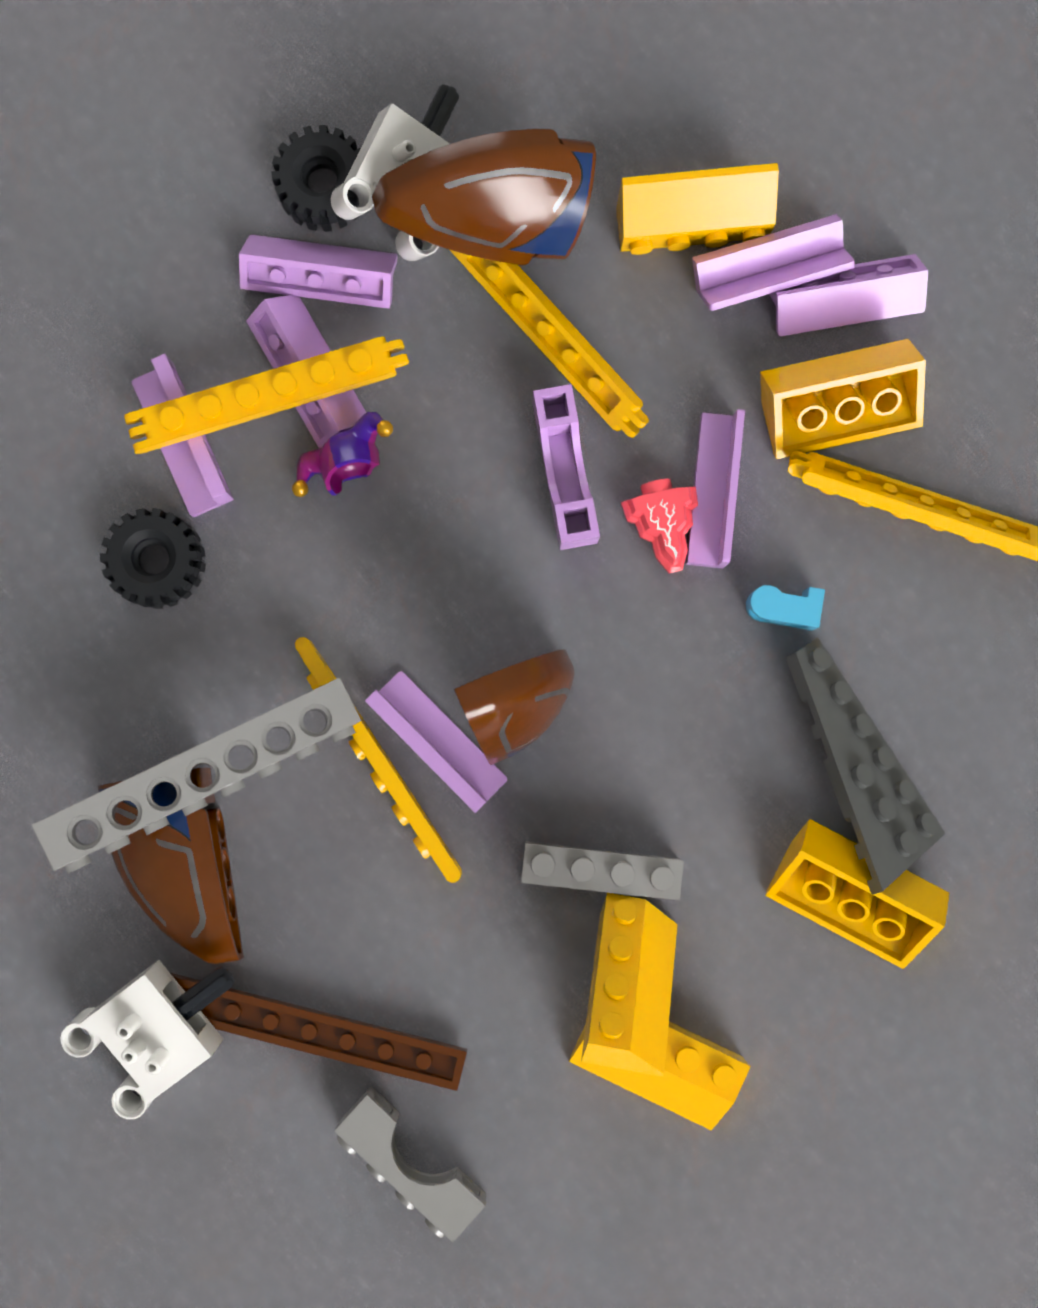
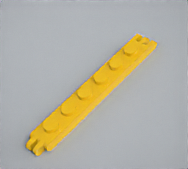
M450 250L613 430L620 431L622 429L627 436L634 438L640 432V428L645 427L649 419L640 409L643 406L642 400L519 265L492 261Z
M384 336L373 338L129 412L124 415L127 425L140 422L143 424L128 430L130 439L147 437L146 440L133 444L135 454L146 453L392 378L397 374L395 368L409 363L407 354L391 357V354L405 348L403 340L397 339L387 342Z
M795 451L790 455L788 464L789 474L801 478L805 484L818 488L825 494H837L852 499L861 506H873L888 511L897 518H909L927 524L936 531H948L963 536L972 543H984L999 548L1006 554L1020 555L1038 561V526L815 452L806 454Z
M305 637L298 638L295 642V648L311 674L306 676V679L314 690L337 679L312 641ZM356 709L361 721L353 725L356 733L352 734L353 739L348 741L349 745L360 761L367 758L375 771L370 773V776L380 792L383 794L388 790L395 800L396 804L391 806L400 823L403 826L410 823L417 837L412 840L425 859L431 856L448 882H457L462 875L460 865Z

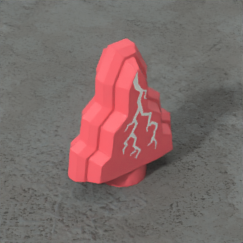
M668 478L642 484L640 486L642 495L621 502L626 521L635 524L639 537L652 544L655 558L668 574L682 571L688 551L685 534L693 526L692 510L698 506L696 486L672 488L671 479Z

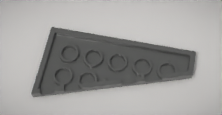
M816 638L788 656L786 660L801 701L809 705L816 723L811 726L815 740L821 739L828 756V759L823 760L844 820L851 822L859 844L854 845L859 860L864 858L866 860L872 877L867 883L873 895L884 891L933 846L945 832L882 737L873 720L854 694L852 688L839 671L830 654L826 651L819 638Z

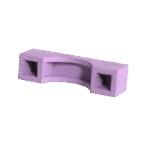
M572 384L533 391L532 403L559 549L564 550L597 544L600 533L594 501L589 490L583 463L579 421Z

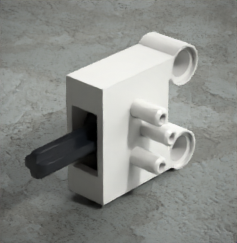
M445 84L439 86L421 123L393 103L378 113L344 183L336 187L332 192L331 206L340 218L352 220L371 210L374 206L372 194L383 175L418 156L450 144L440 136L459 99V94L454 87ZM348 190L353 191L358 196V208L349 202L347 197ZM403 231L397 234L395 240L399 255L408 261H417L435 253L439 248L437 245L422 240V250L418 249L413 242V236Z
M158 960L96 1008L92 1007L82 1010L62 1031L60 1037L61 1045L69 1055L80 1058L89 1055L102 1041L129 1073L128 1077L113 1093L111 1099L112 1107L120 1117L136 1119L146 1111L157 1096L209 1059L224 1040L201 1010L233 987L235 981L232 977V972L220 966L185 992L160 960ZM82 1028L85 1029L90 1036L86 1035L83 1032ZM132 1090L136 1091L141 1097L134 1094Z

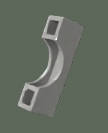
M525 841L521 883L680 901L684 860L673 857L608 852Z
M370 1086L338 1122L334 1132L338 1135L337 1140L339 1144L352 1155L357 1152L367 1162L366 1167L374 1178L380 1182L386 1180L397 1190L395 1194L405 1207L410 1210L416 1208L426 1217L425 1223L435 1235L440 1238L445 1235L453 1243L486 1206V1193L458 1167L443 1173L429 1174L418 1171L407 1164L400 1155L395 1142V1126L400 1112Z

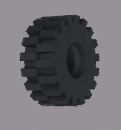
M319 125V132L314 133L311 126L303 127L305 135L298 137L297 133L293 132L289 135L291 144L287 146L282 142L278 147L281 157L274 156L272 164L275 171H271L272 181L275 185L274 188L288 216L292 214L294 222L300 226L303 222H306L308 229L316 231L317 224H320L324 232L332 231V223L338 222L341 229L347 226V222L334 212L331 206V195L336 187L344 183L361 148H357L356 141L350 135L345 139L343 130L336 127L333 134L329 133L327 125ZM324 168L332 170L337 176L336 185L332 189L321 193L310 189L308 177L311 173ZM348 190L347 197L349 202L358 208V196L353 191Z
M142 508L136 510L137 515L135 516L128 513L120 518L124 523L120 526L113 523L108 529L113 532L111 539L104 537L101 544L107 548L106 554L100 553V562L106 564V569H103L102 573L104 578L111 581L109 586L115 592L121 594L122 598L146 608L148 606L154 609H163V605L172 607L179 604L177 600L181 597L184 599L189 598L192 595L189 590L193 585L199 586L202 581L198 578L199 572L205 573L206 564L202 562V557L206 556L205 550L199 544L201 539L198 534L179 517L170 512L165 513L161 509L152 508V512H149ZM152 545L163 546L169 555L167 567L158 574L145 572L140 563L142 552Z

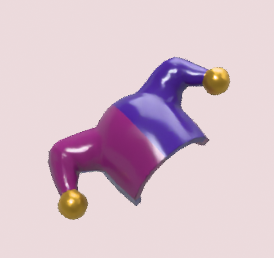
M367 412L352 428L330 437L323 445V448L301 454L297 463L296 482L292 485L293 494L297 497H303L308 494L307 482L316 474H322L325 487L332 496L338 495L342 491L343 482L368 477L374 467L380 465L379 450L375 445L377 434L381 437H389L393 433V425L390 421L383 420L377 412Z

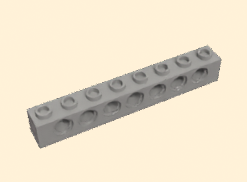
M339 677L31 826L53 871L65 867L69 874L91 863L89 854L101 848H105L107 854H110L130 844L128 835L142 828L146 835L169 825L167 816L181 809L184 815L187 816L206 807L208 804L205 798L218 791L221 792L224 798L246 787L243 779L255 773H258L260 779H263L283 769L280 761L292 755H295L297 761L320 751L316 743L331 737L333 742L336 743L356 733L353 725L359 723L361 719ZM309 711L320 712L326 721L323 731L318 733L308 731L303 723L304 715ZM280 728L287 732L289 735V745L286 749L275 751L267 745L266 735L270 730ZM237 746L247 747L252 752L253 761L245 769H236L229 763V753ZM200 764L210 765L215 771L214 782L205 788L195 786L191 780L192 770ZM169 782L176 788L177 797L171 805L163 807L154 801L153 791L158 784ZM123 801H131L138 810L136 820L130 825H122L115 818V808ZM83 820H91L98 827V836L91 844L81 843L76 837V827Z

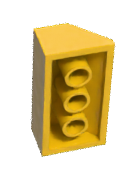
M778 163L623 177L616 206L621 252L630 251L631 254L642 255L651 252L653 249L666 247L670 251H682L688 249L691 245L705 244L706 247L715 248L724 246L729 241L743 240L745 242L771 234L776 224Z
M903 339L760 371L761 403L775 458L790 457L791 453L795 451L807 453L923 427L926 360L909 339Z
M809 819L789 845L767 888L765 896L904 969L945 927L950 893L905 870L884 891L872 895L867 883L872 877L865 858L860 860L854 847L857 843Z
M614 893L606 894L599 917L581 1062L663 1077L678 924L646 899Z
M670 1021L663 1077L581 1062L586 1024L569 1058V1062L709 1130H712L732 1107L751 1067L743 1056Z

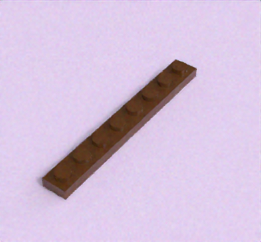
M170 973L185 992L200 981ZM233 988L227 990L201 1010L217 1030L454 1091L458 1090L467 1054V1048Z

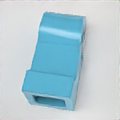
M763 585L748 596L746 610L752 619L759 622L813 631L820 626L825 589L809 587L803 590L802 596L782 593L777 587L771 585Z

